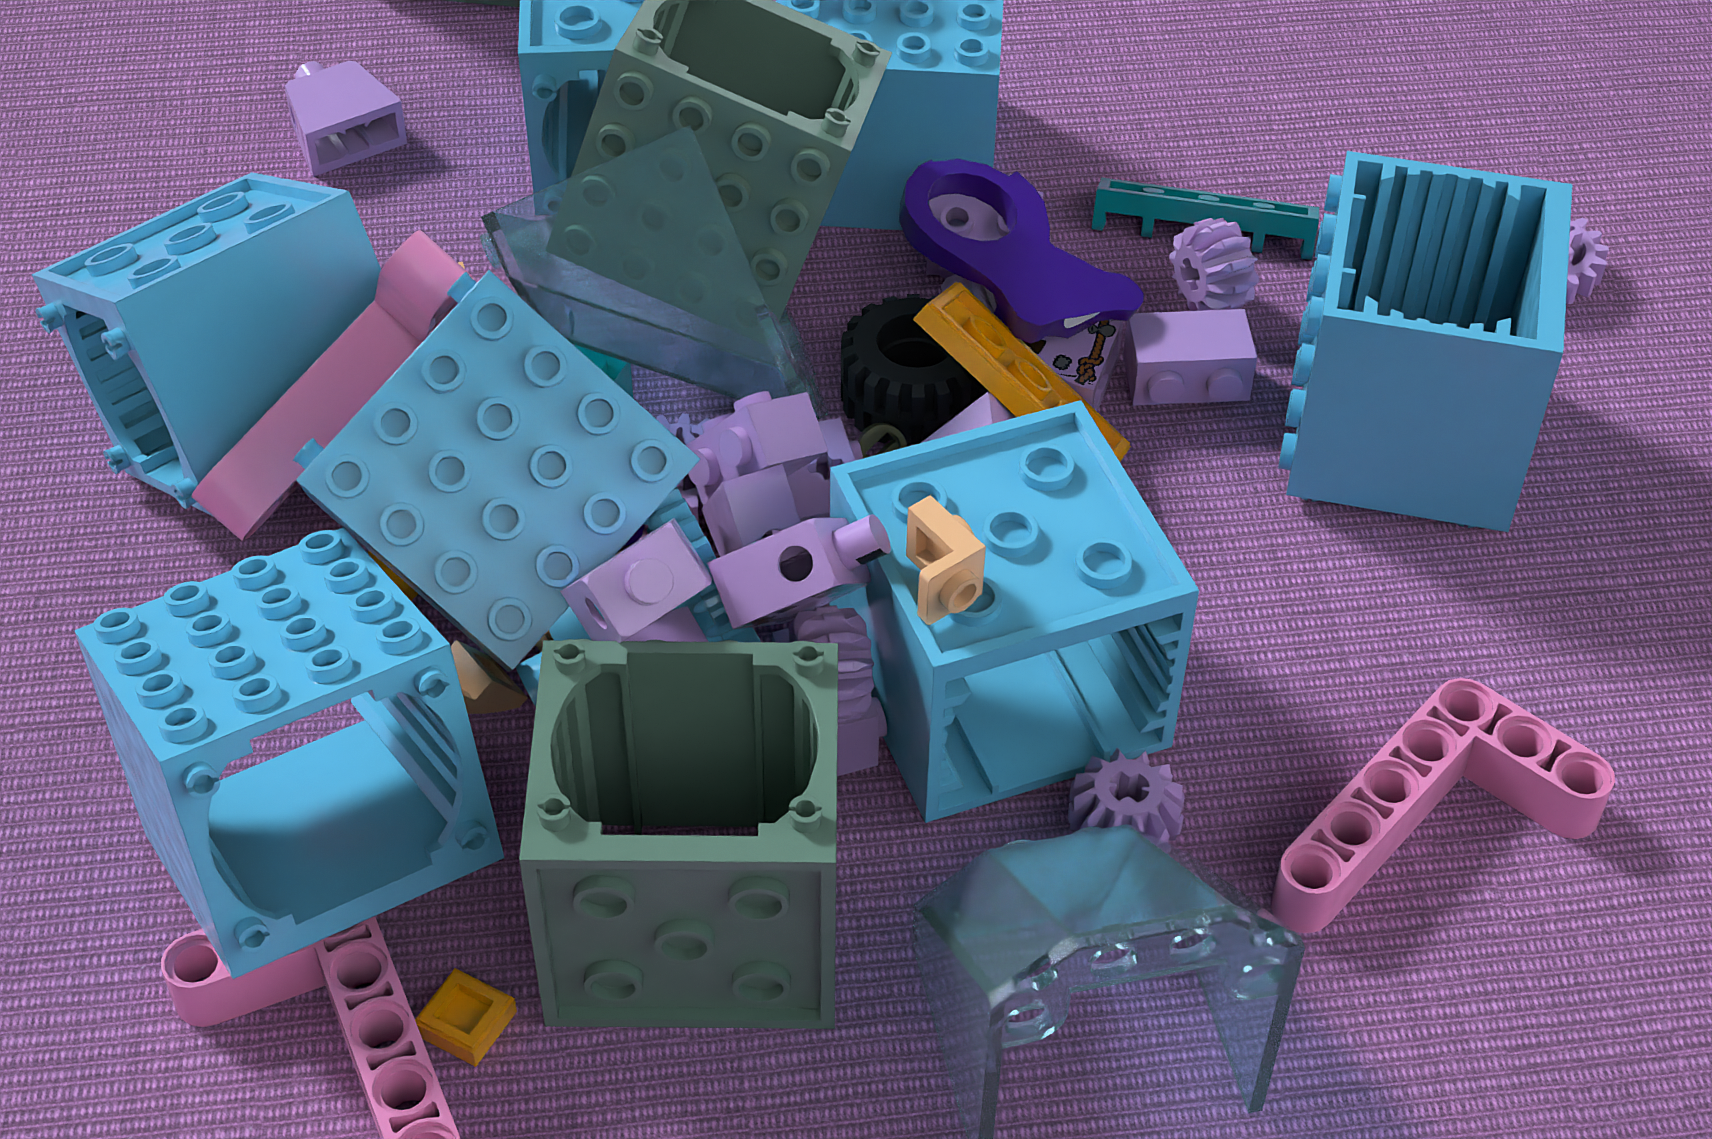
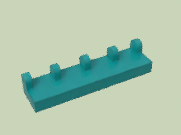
M1101 177L1096 191L1092 230L1103 231L1107 218L1106 212L1143 217L1141 236L1152 238L1155 219L1194 224L1209 218L1213 220L1224 218L1227 223L1237 222L1241 231L1254 232L1251 252L1262 253L1265 234L1303 239L1300 247L1301 259L1312 260L1319 224V207Z

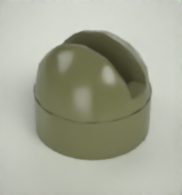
M875 423L868 426L858 438L863 458L869 457L866 452L887 432L893 437V440L887 443L876 455L907 447L903 434L897 428L887 423Z

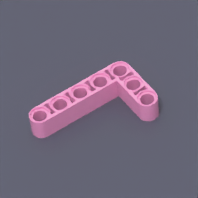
M418 230L401 244L381 269L374 301L212 468L196 487L191 497L241 541L248 539L300 486L296 479L305 469L298 462L293 461L297 453L312 438L323 448L335 438L458 304L451 296L447 295V292L459 277L467 271L424 232Z
M1465 678L1448 680L1430 696L1286 849L1280 861L1272 895L1271 909L1275 918L1284 927L1294 932L1312 933L1326 927L1462 777L1467 778L1552 833L1563 838L1579 839L1589 836L1596 830L1615 784L1614 771L1610 764L1600 755L1484 684Z
M375 916L235 979H232L203 929L185 934L174 940L165 950L161 959L163 977L176 1012L181 1020L192 1026L207 1027L217 1025L326 986L380 1138L460 1139ZM208 977V978L204 979L203 981L195 982V981L199 980L200 978ZM362 984H372L366 988L354 989ZM396 1041V1043L389 1047L374 1048L382 1042ZM406 1101H420L419 1104L410 1109H395L396 1106Z

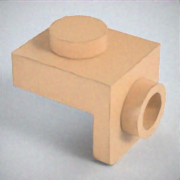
M931 495L908 507L906 556L921 570L919 574L917 615L927 625L935 623L950 613L964 611L974 603L977 597L982 595L986 546L975 537L968 523L960 516L950 514Z

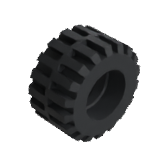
M907 294V298L897 299L895 296L883 298L882 304L876 305L871 303L862 308V316H853L847 323V331L843 332L841 338L840 392L843 411L848 419H854V427L862 432L865 428L875 423H887L897 428L903 434L907 447L910 444H919L988 392L976 378L913 320L924 306L936 296L927 299L920 298V294ZM887 432L878 442L885 444L893 440V437Z

